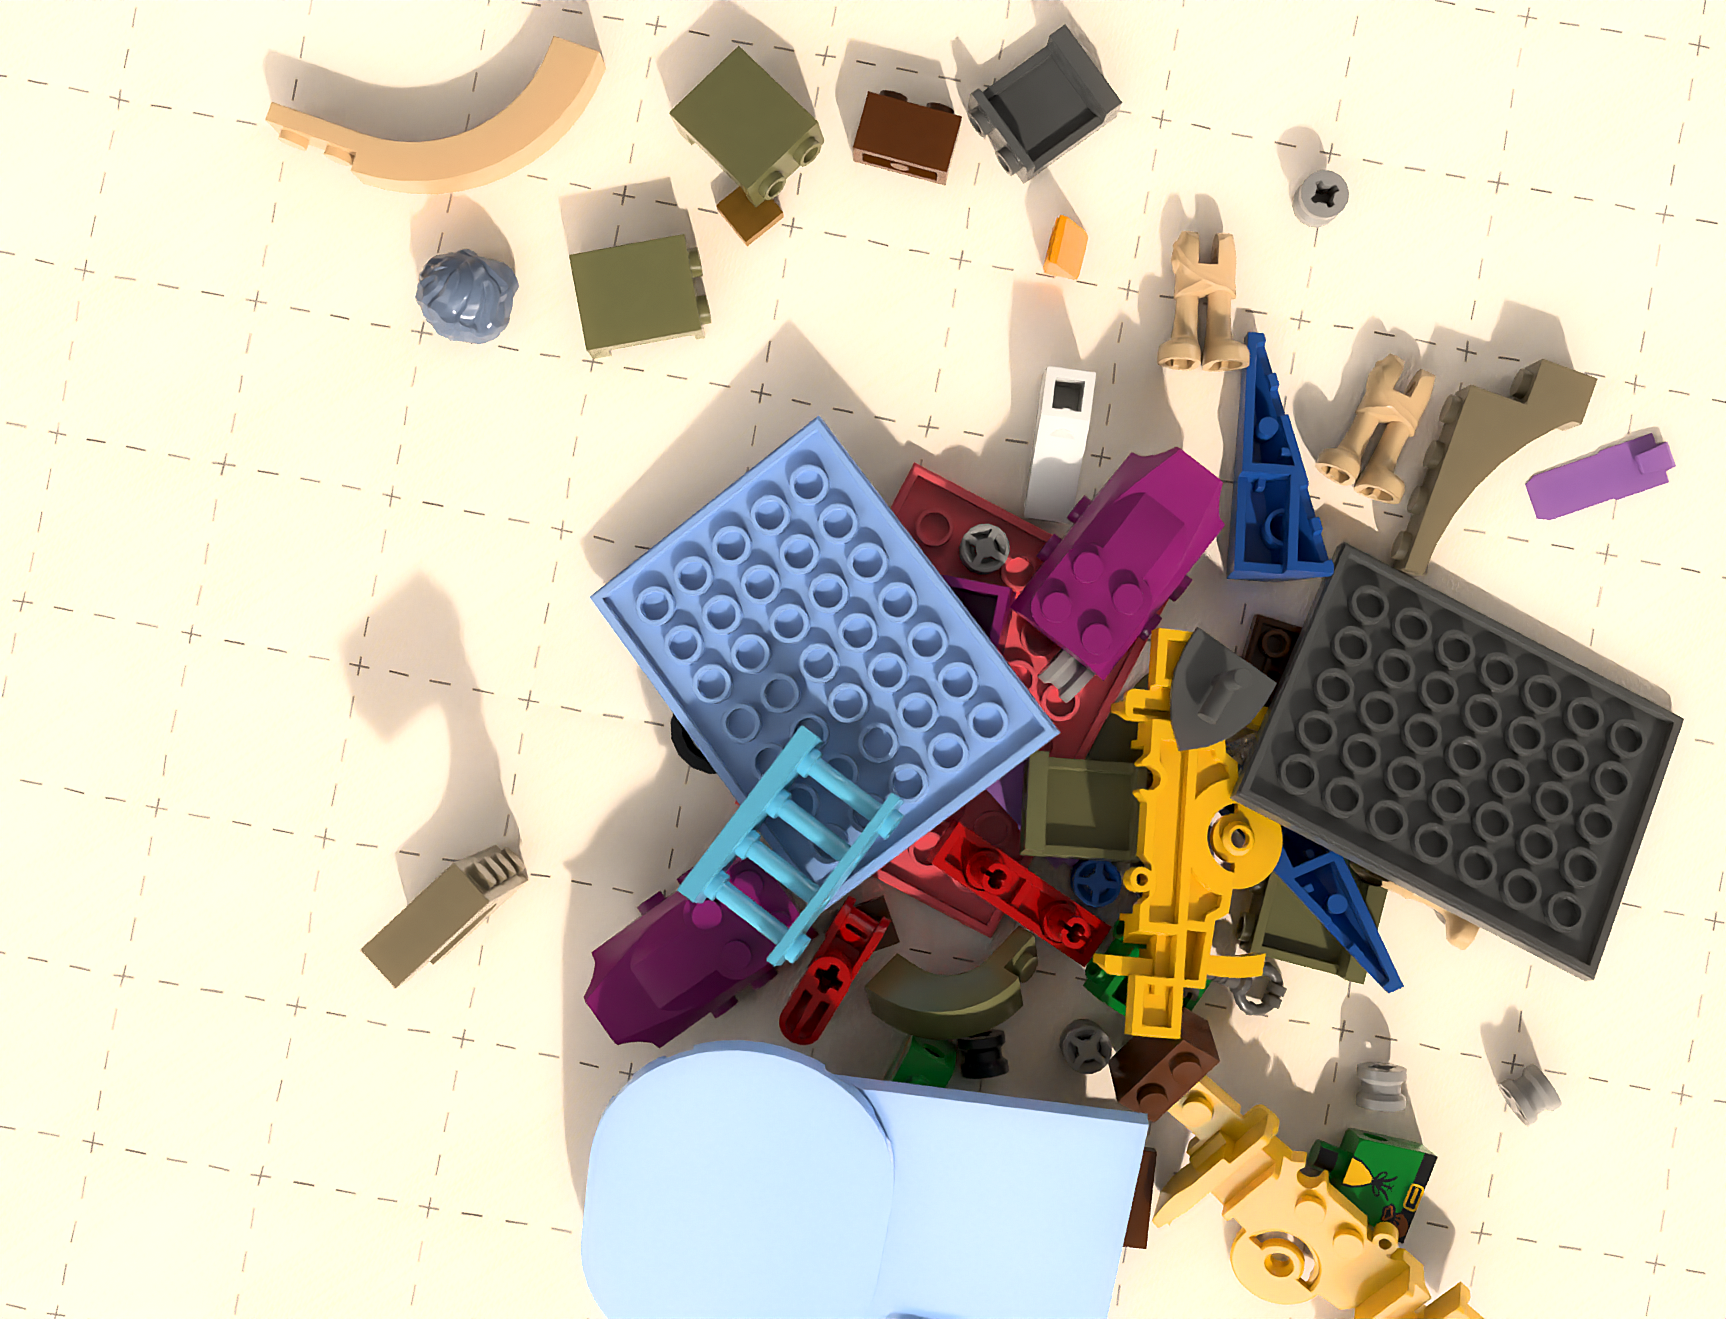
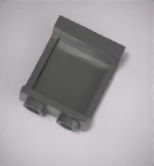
M1065 24L1049 35L1047 46L983 92L979 88L973 91L969 98L968 109L970 111L967 113V117L975 131L981 137L988 135L998 148L995 155L1005 172L1010 176L1016 174L1022 183L1025 184L1115 119L1123 102Z

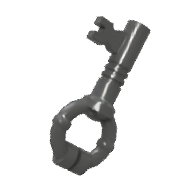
M1268 961L1264 962L1262 975L1268 976L1271 979L1266 988L1269 993L1264 992L1261 999L1262 1003L1260 1004L1248 1001L1245 993L1251 988L1252 977L1229 978L1207 975L1206 978L1229 987L1233 993L1235 1003L1248 1016L1264 1015L1274 1008L1279 1009L1282 1003L1280 998L1284 997L1287 991L1280 972ZM1183 987V997L1196 1001L1200 992L1198 988Z

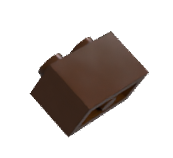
M882 90L880 94L868 91L853 145V162L946 186L960 134L962 116L954 114V110L944 104L930 102L926 106L907 102L908 98L895 91Z
M1182 1006L1180 1039L1133 1036L1109 1060L1108 1065L1117 1103L1134 1112L1146 1113L1148 1120L1155 1123L1220 1062V1058L1208 1020Z

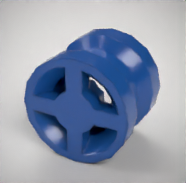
M1080 859L1072 867L1069 875L1070 887L1073 893L1085 904L1093 907H1104L1112 903L1119 896L1122 887L1121 875L1117 867L1109 861Z

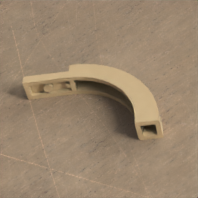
M553 36L545 58L535 76L508 107L476 128L439 140L400 142L380 139L271 102L265 121L279 133L278 140L303 151L307 150L308 145L325 150L323 154L325 157L339 164L350 166V171L363 184L387 191L408 194L460 192L484 186L510 176L550 150L583 114L597 91L606 66L599 51Z

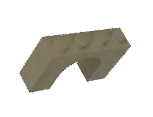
M497 845L454 862L370 939L360 951L395 989L409 981L429 961L434 965L445 958L528 881V878L522 873L525 865L509 848L505 847L501 850Z

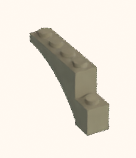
M1541 359L1525 367V369H1520L1516 374L1510 388V396L1514 397V400L1474 385H1469L1455 392V395L1450 394L1439 416V421L1444 423L1438 440L1431 442L1424 457L1423 467L1428 468L1423 484L1422 486L1417 485L1407 505V512L1412 514L1406 531L1402 530L1399 532L1391 549V558L1395 559L1393 567L1411 577L1424 575L1438 541L1455 513L1475 488L1501 463L1528 443L1554 429L1565 431L1582 425L1598 378Z

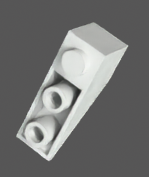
M1054 366L1046 367L1041 378L1023 518L1064 524L1072 523L1066 517L1075 506L1091 418L1096 372Z

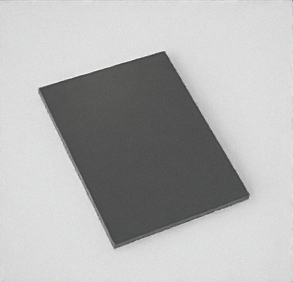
M1343 541L1336 547L1332 557L1334 574L1324 577L1230 799L1585 982L1594 980L1684 718Z

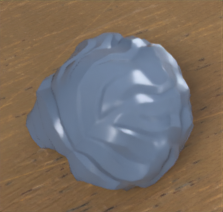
M462 249L456 253L448 252L436 255L424 265L423 270L419 274L415 299L422 310L425 320L432 325L438 335L448 338L450 341L479 345L498 338L509 325L513 298L519 288V283L513 270L506 263L480 257L470 249Z

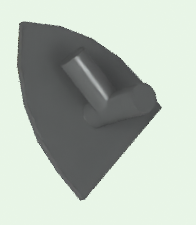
M1199 627L1195 628L1183 648L1175 666L1169 695L1170 721L1178 751L1209 747L1232 737L1254 719L1277 685L1271 678Z

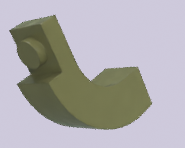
M1018 926L982 964L970 971L955 975L930 973L896 953L865 985L872 1014L899 1031L926 1039H959L990 1030L1005 1022L1023 1007L1020 983L1027 982L1035 973L1038 965L1035 937L1031 932Z

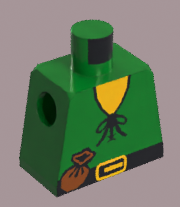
M1348 1128L1340 1147L1317 1139L1310 1149L1308 1166L1320 1172L1327 1170L1329 1173V1183L1368 1216V1224L1373 1227L1380 1222H1389L1395 1225L1399 1232L1398 1242L1403 1244L1438 1156L1418 1142Z

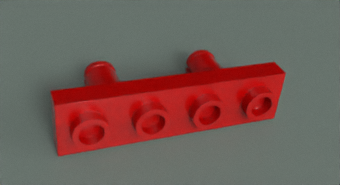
M953 819L926 859L1084 968L1112 928L955 819Z

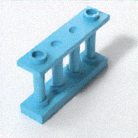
M803 725L800 726L677 889L693 903H703L706 898H709L711 901L717 898L775 943L777 946L766 959L773 966H782L786 959L793 964L800 957L811 941L805 935L878 836L880 835L886 840L904 817V814L898 811L904 802L895 794L891 793L882 805L822 760L823 753L819 751V748L824 742ZM799 775L804 778L810 775L870 821L852 846L791 800L792 794L788 792V789ZM768 816H771L773 819L779 816L839 862L821 887L760 841L762 835L757 830ZM737 857H740L742 860L748 857L808 903L790 928L729 882L731 876L726 871Z

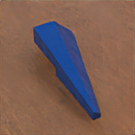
M1248 332L1244 337L1243 344H1246L1249 349L1250 364L1241 370L1226 579L1283 582L1332 576L1334 574V564L1332 559L1328 558L1321 535L1323 531L1320 518L1316 517L1308 492L1309 481L1289 414L1284 412L1278 392L1280 384L1277 374L1272 372L1266 352L1265 334Z
M1234 803L1218 811L1220 815L1234 813ZM1281 825L1283 844L1279 861L1273 870L1275 874L1386 993L1389 994L1403 988L1404 985L1344 858ZM1236 829L1235 831L1245 840L1243 831Z

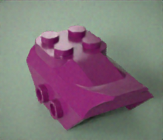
M1177 446L1166 452L1149 456H1140L1131 452L1092 500L1084 495L1066 517L1073 524L1062 539L1054 533L1039 551L1036 557L1043 561V563L1036 570L1010 608L1104 681L1136 638L1139 636L1145 641L1151 635V631L1156 629L1162 620V617L1157 612L1165 601L1169 598L1175 602L1192 582L1193 579L1187 573L1225 526L1219 515V501L1223 482Z
M737 857L726 871L731 876L729 880L731 884L788 928L792 926L801 914L802 909L788 889L748 857L744 860ZM694 866L676 879L680 885ZM660 890L636 907L641 916L591 952L595 966L590 985L583 998L616 1045L631 1042H647L654 1044L660 1049L710 1012L715 1019L726 1013L739 1002L735 995L748 985L757 990L772 980L778 972L774 968L775 966L766 959L777 945L717 898L713 901L706 898L703 903H693L678 890L666 898ZM812 925L805 935L813 940L819 933Z

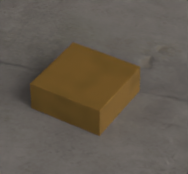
M740 187L736 188L716 205L718 212L747 247L784 218L783 211L773 199L764 200L758 207H755Z

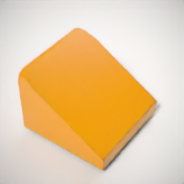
M1060 215L1056 218L1043 270H1045L1044 273L1077 280L1083 263L1088 235L1067 216Z

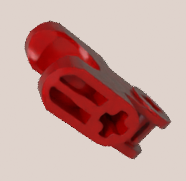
M848 895L824 935V941L794 987L780 1014V1030L791 1043L810 1045L820 1038L848 992L863 963L868 961L891 920L884 916L878 922L855 908L854 903L857 899ZM831 964L839 968V971H836L833 976H829L824 972L830 968Z

